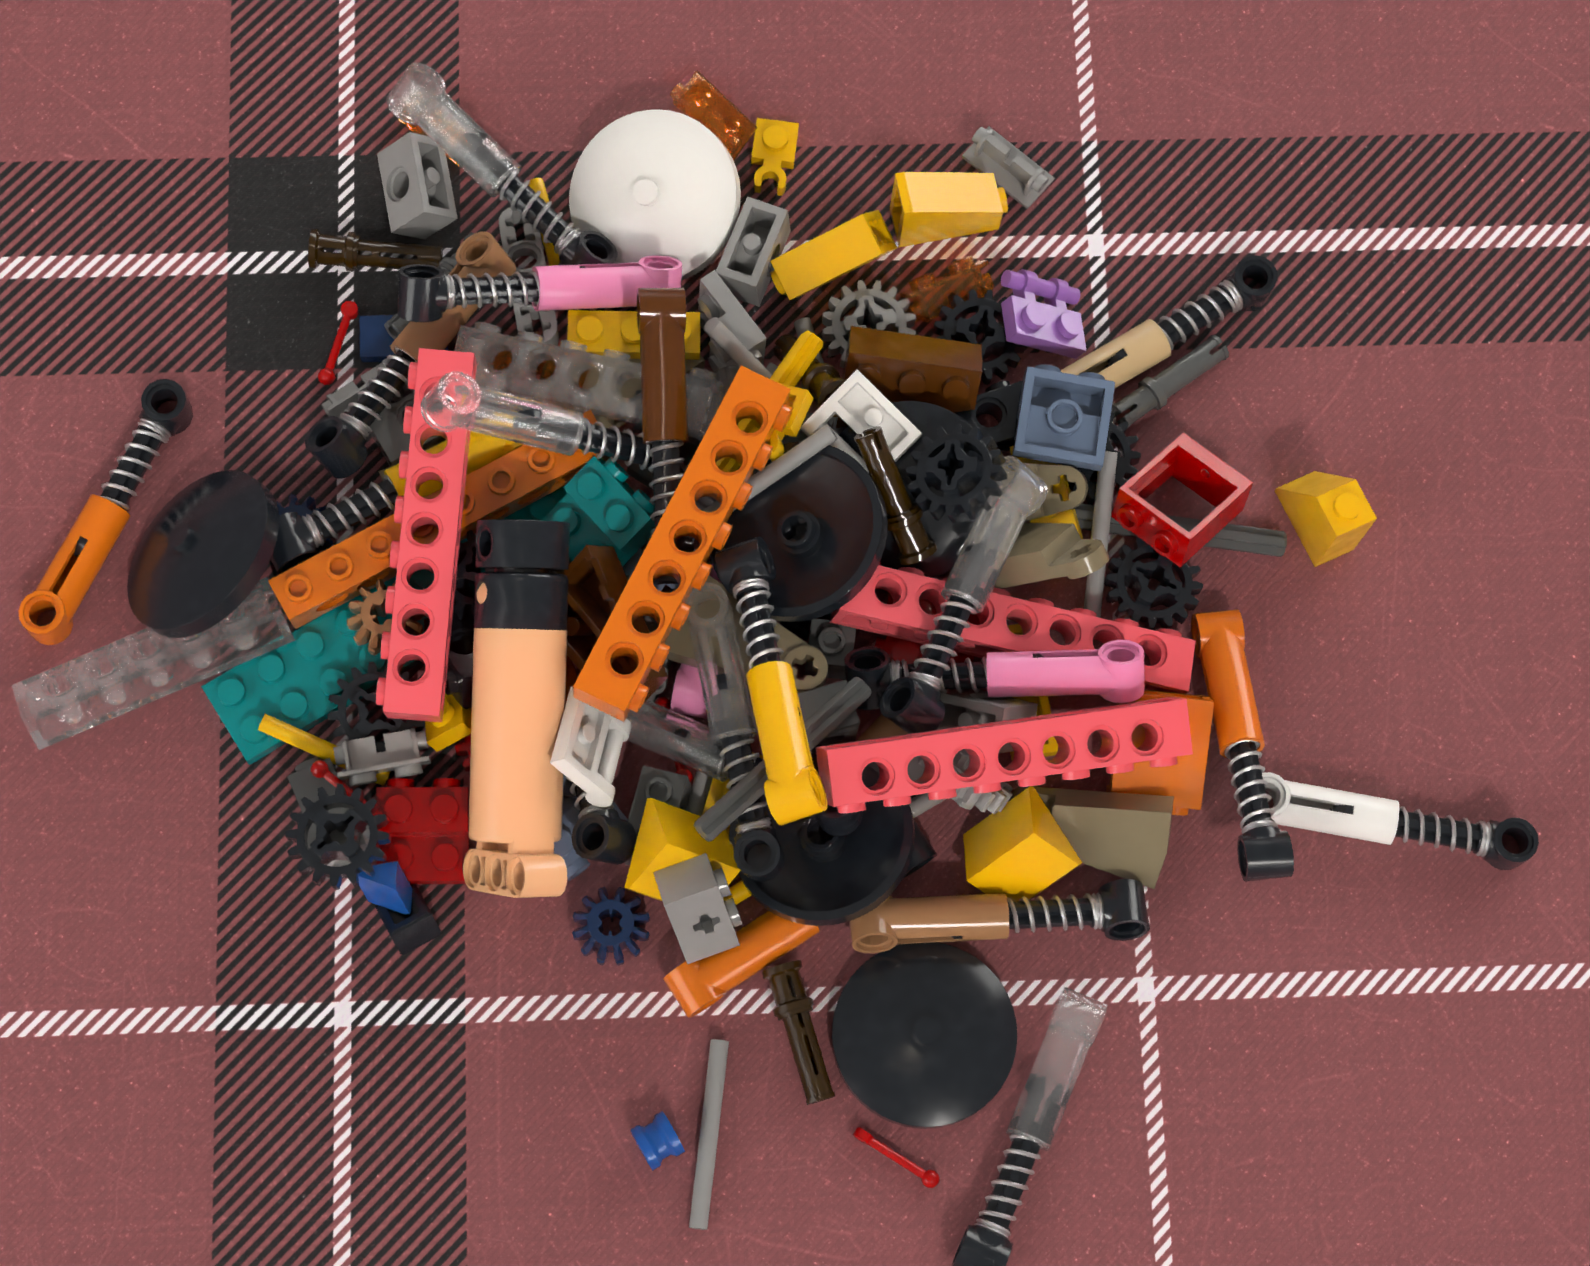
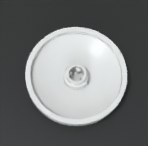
M660 109L631 113L603 128L589 142L578 159L569 191V208L571 220L574 223L573 227L579 228L580 232L592 230L607 237L618 252V258L614 263L639 262L641 258L653 255L673 257L682 262L681 281L703 270L721 253L735 227L741 203L740 180L737 168L723 142L711 130L695 119L682 113Z

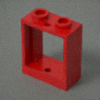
M1183 432L1119 488L1111 517L1119 522L1123 528L1131 531L1153 547L1158 554L1181 567L1243 511L1254 482ZM1171 476L1216 507L1190 532L1145 501L1148 496Z

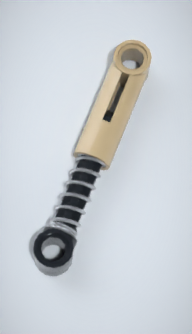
M1256 255L1246 257L1238 263L1233 273L1226 276L1223 282L1219 283L1218 287L1213 286L1210 288L1208 295H1198L1196 302L1187 301L1184 309L1175 308L1170 317H1160L1158 324L1151 319L1144 321L1065 367L1061 372L1079 375L1082 372L1097 373L1104 376L1105 380L1114 381L1115 388L1170 357L1171 350L1174 348L1173 344L1178 341L1185 343L1187 336L1192 333L1198 335L1199 329L1204 326L1211 328V322L1216 319L1223 321L1226 313H1236L1239 310L1256 311L1261 309L1267 303L1277 283V270L1274 264L1265 257ZM1252 278L1261 285V288L1252 289L1244 283L1243 279Z

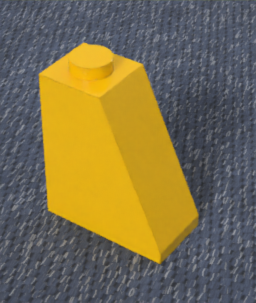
M895 173L890 212L898 247L998 230L1003 213L1008 212L1004 188H997L994 173Z
M875 210L861 214L771 260L770 262L774 270L770 274L779 293L782 295L786 293L789 300H792L898 248L880 211Z
M1314 471L1275 489V493L1314 567L1354 550L1377 519L1357 480L1353 478Z

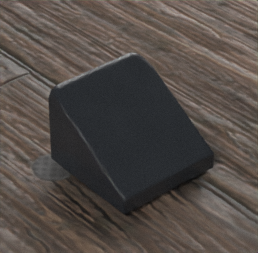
M416 884L412 886L410 914H402L379 905L375 906L392 940L402 955L413 951L441 934V930Z

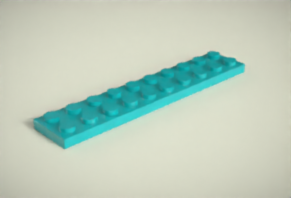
M561 487L501 520L541 521L567 492ZM467 538L464 539V540H462V541H460V542H461V543L466 542V541H467ZM418 570L411 576L409 585L417 590L426 589L433 583L434 574L429 570ZM396 576L384 582L386 588L392 586L396 581ZM377 588L370 589L371 593L376 592ZM359 595V596H357V597H355V598H353V599L350 600V601L358 600V601H363V602H364V600H363V598H362L361 595ZM350 601L321 615L201 686L249 765L286 744L257 730L265 713L301 730L308 731L328 719V713L338 711V705L328 699L330 695L341 696L343 689L337 683L339 678L348 683L354 680L351 668L356 667L363 675L368 673L369 662H374L377 672L384 671L388 660L381 659V650L377 655H371L368 650L369 642L358 646L353 639L357 631L348 628L347 619L356 614L349 609ZM387 614L386 617L378 616L380 625H383L386 619H392V614ZM426 616L417 621L418 623H420V624L422 625L423 630H424V619L428 618V617H426ZM410 660L406 662L401 668L400 674L420 664L421 661ZM378 680L367 681L359 685V687L365 692L371 693L377 689ZM348 699L346 707L353 704V702Z

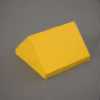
M1034 786L1026 788L1008 801L1001 812L998 811L996 814H990L963 834L966 881L985 894L1005 893L1006 897H1009L1013 902L1019 901L1023 896L1028 900L1032 899L1082 864V861Z
M647 798L624 888L662 901L653 872L707 853L713 871L720 868L723 869L729 885L741 870L735 862L734 848L729 840L727 829L723 830L714 840L708 842L701 837L694 827L695 821L701 816L654 798Z

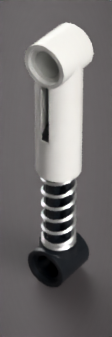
M1271 772L1262 773L1263 780L1268 782L1265 791L1274 800V806L1271 809L1275 813L1271 818L1278 825L1388 845L1392 844L1395 837L1403 838L1404 843L1408 839L1416 840L1420 846L1423 842L1432 843L1435 849L1439 845L1449 846L1451 852L1455 848L1465 849L1466 854L1473 851L1474 854L1477 856L1481 855L1483 860H1486L1494 868L1500 870H1512L1520 866L1536 853L1539 845L1538 834L1535 828L1528 821L1521 818H1508L1502 822L1490 820L1486 823L1485 821H1479L1476 824H1472L1467 818L1456 821L1451 815L1439 818L1435 812H1432L1430 815H1423L1420 809L1415 810L1413 813L1407 812L1404 806L1399 808V802L1396 800L1287 781ZM1503 834L1510 835L1517 841L1519 847L1518 854H1512L1504 848L1502 844Z

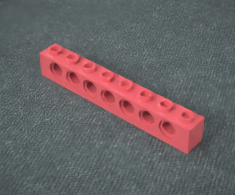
M419 348L418 362H410L408 389L415 390L413 407H405L403 432L404 434H410L409 451H401L399 460V478L406 479L404 496L397 495L394 511V522L401 523L400 541H392L390 550V568L397 569L395 586L387 587L385 613L392 614L391 632L383 631L381 640V659L388 660L386 678H378L376 690V705H383V713L387 718L443 723L477 370L475 354L472 352ZM441 391L451 395L450 403L442 409H434L427 405L429 397L436 392ZM441 436L447 440V445L440 453L430 454L423 450L424 442L429 437ZM428 480H436L443 485L442 492L433 499H425L418 494L420 486ZM423 525H433L439 530L437 538L429 544H420L414 540L416 530ZM418 570H429L434 574L433 583L426 589L417 590L409 585L411 576ZM414 615H424L430 619L427 631L417 636L408 634L405 631L407 620ZM410 660H418L425 664L423 676L413 682L402 679L400 672L403 665Z
M879 563L865 587L852 600L832 612L830 623L924 645L928 644L927 633L936 628L933 619L942 615L943 612L940 605L949 600L946 592L954 589L958 578L947 577L939 580L924 576V572L916 568L901 567L897 570L881 566V563ZM987 588L981 590L976 601L979 605V608L976 609V615L979 618L980 624L973 625L969 623L970 628H964L960 635L964 641L957 642L953 650L958 653L980 658L985 657L987 659V652L1095 649L1093 640H1099L1103 644L1113 640H1130L1141 645L1150 659V666L1144 665L1145 689L1186 694L1189 692L1196 640L1183 638L1179 631L1162 628L1154 631L1139 627V623L1131 619L1118 618L1112 621L1097 617V614L1092 610L1083 608L1065 610L1054 607V603L1046 599L1031 598L1023 600L1011 597V593L1004 589ZM875 589L887 591L893 599V604L882 603L876 597ZM919 599L930 601L936 608V615L924 612L919 605ZM1006 620L1016 621L1021 626L1023 634L1016 635L1012 633L1007 627ZM1050 630L1060 632L1065 639V645L1055 643L1050 636Z
M1165 697L816 747L818 771L825 789L827 805L837 807L838 813L866 810L865 802L883 800L884 807L907 805L912 803V795L928 793L929 800L949 799L957 796L956 789L973 787L974 793L995 792L1002 790L1001 782L1018 780L1019 787L1037 786L1046 783L1045 776L1061 773L1062 780L1084 779L1090 777V769L1106 767V773L1108 774L1134 771L1133 763L1149 761L1150 767L1172 766L1178 764L1177 756L1193 754L1187 699ZM1141 724L1145 730V740L1141 746L1136 748L1132 743V732L1136 726ZM1097 730L1101 735L1102 744L1100 749L1092 755L1088 749L1087 742L1089 736ZM1050 737H1054L1058 744V751L1052 760L1047 761L1043 754V746ZM1009 743L1014 750V757L1012 762L1003 768L999 763L998 753L1003 745ZM964 749L969 755V766L963 773L957 774L953 767V759L959 751ZM920 756L924 761L925 770L919 779L912 781L908 775V765L914 757ZM875 762L879 767L880 776L875 785L867 788L862 781V772L868 764Z

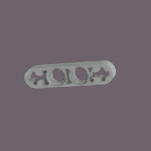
M511 207L504 210L499 217V230L504 251L513 262L521 256H532L537 260L534 266H546L540 232H533V225L529 221L523 222L522 214L519 211H512ZM515 224L523 225L525 240L517 241ZM516 267V271L522 276H527L533 267L528 269ZM523 302L513 303L519 342L522 349L533 356H544L556 349L559 343V333L555 310L536 311L533 305L524 306ZM540 319L544 337L535 338L532 320Z

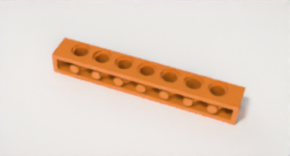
M742 365L740 366L573 686L574 698L623 722L630 710L636 713L639 712L650 689L643 684L651 669L659 672L671 648L665 642L672 628L678 631L682 629L692 607L686 603L692 589L695 588L701 591L711 572L712 565L706 562L712 550L716 548L721 551L728 540L733 525L727 523L734 508L740 511L743 510L753 489V486L748 484V481L754 469L762 472L773 451V446L769 445L768 442L774 430L783 432L794 409L788 405L790 388ZM749 418L755 420L761 428L756 432L746 433L738 428L737 423L742 419ZM730 457L735 459L741 467L734 472H724L718 468L716 462L722 458ZM708 496L716 499L720 507L713 512H704L696 506L695 502L702 497ZM682 536H691L699 542L700 546L693 552H683L676 547L675 541ZM661 576H671L677 580L679 587L673 592L665 593L659 591L653 583ZM649 616L655 619L659 626L651 633H641L632 624L638 617ZM627 656L632 658L638 667L634 672L623 675L614 671L611 664L616 658Z
M591 409L578 416L580 419H588L592 425L597 422ZM539 436L466 475L460 541L467 538V531L472 530L474 534L476 533L477 520H501L565 486L593 456H596V453L588 452L583 455L581 449L577 448L568 451L565 445L555 443V439ZM603 455L600 459L607 461L610 457ZM443 488L424 498L433 499L437 497ZM394 514L268 580L285 614L295 629L361 595L359 592L361 586H365L370 590L376 587L378 579H383L385 582L396 576L397 569L390 568V550L392 541H400L401 523L394 522ZM423 525L416 530L414 540L420 544H429L437 538L439 530L433 525Z

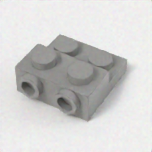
M713 270L700 279L699 298L697 299L699 304L698 312H700V326L704 330L706 322L713 317H717L764 365L765 335L717 272ZM710 337V357L708 362L714 373L726 366H738Z

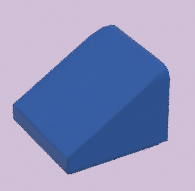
M398 861L372 865L376 873L373 877L367 875L364 871L358 874L359 886L368 902L402 914L411 913L412 887Z

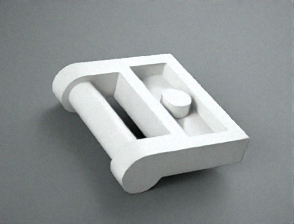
M858 370L801 427V430L809 437L824 427L835 414L856 434H862V436H864L863 431L881 426L895 462L922 436V432ZM833 430L838 439L831 443L830 446L849 454L869 473L864 459Z
M573 686L570 687L550 764L585 791L586 800L594 806L608 807L613 803L616 790L612 784L622 744L628 740L630 735L631 722L627 718L623 722L574 698Z

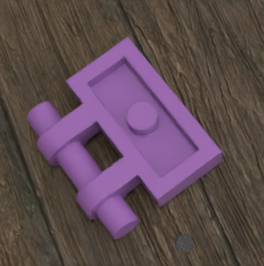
M1024 269L1018 272L1011 270L1003 272L1001 285L1013 290V295L1001 303L1006 341L1075 359L1087 351L1081 313L1067 310L1066 303L1071 305L1078 303L1080 299V290L1078 288L1071 287L1067 281L1058 278H1051L1049 280L1038 278L1035 272ZM1035 295L1044 297V303L1036 302Z

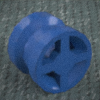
M663 1111L654 1115L653 1122L645 1127L637 1125L630 1129L634 1140L652 1171L659 1168L662 1160L670 1155L678 1157L685 1152L682 1143Z

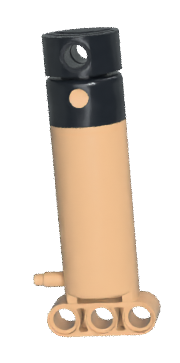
M477 520L475 567L494 569V572H479L475 576L468 835L471 840L477 841V848L468 850L463 863L465 883L473 891L512 898L558 897L563 894L567 885L565 861L562 856L554 854V842H558L562 838L564 774L550 764L566 701L569 585L566 575L550 573V570H569L570 523Z

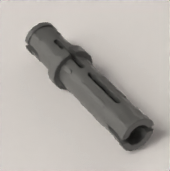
M1211 335L1206 341L1155 377L1144 378L1138 383V389L1117 403L1112 404L1111 412L1114 413V418L1126 409L1130 410L1128 414L1116 422L1120 424L1126 421L1129 424L1128 429L1131 424L1152 409L1160 410L1167 405L1169 397L1176 394L1183 387L1221 361L1226 360L1229 357L1226 345L1211 355L1209 351L1223 342L1218 336Z

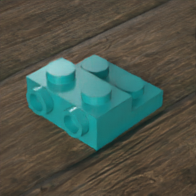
M593 456L563 487L567 494L541 520L570 523L569 557L572 560L586 545L613 546L623 566L645 544V540L651 538L652 533L650 532L652 527H655L654 520L650 518L654 512V505L649 501L651 498L640 489L634 492L625 482L629 478V474L616 461L613 463L610 458L604 461Z

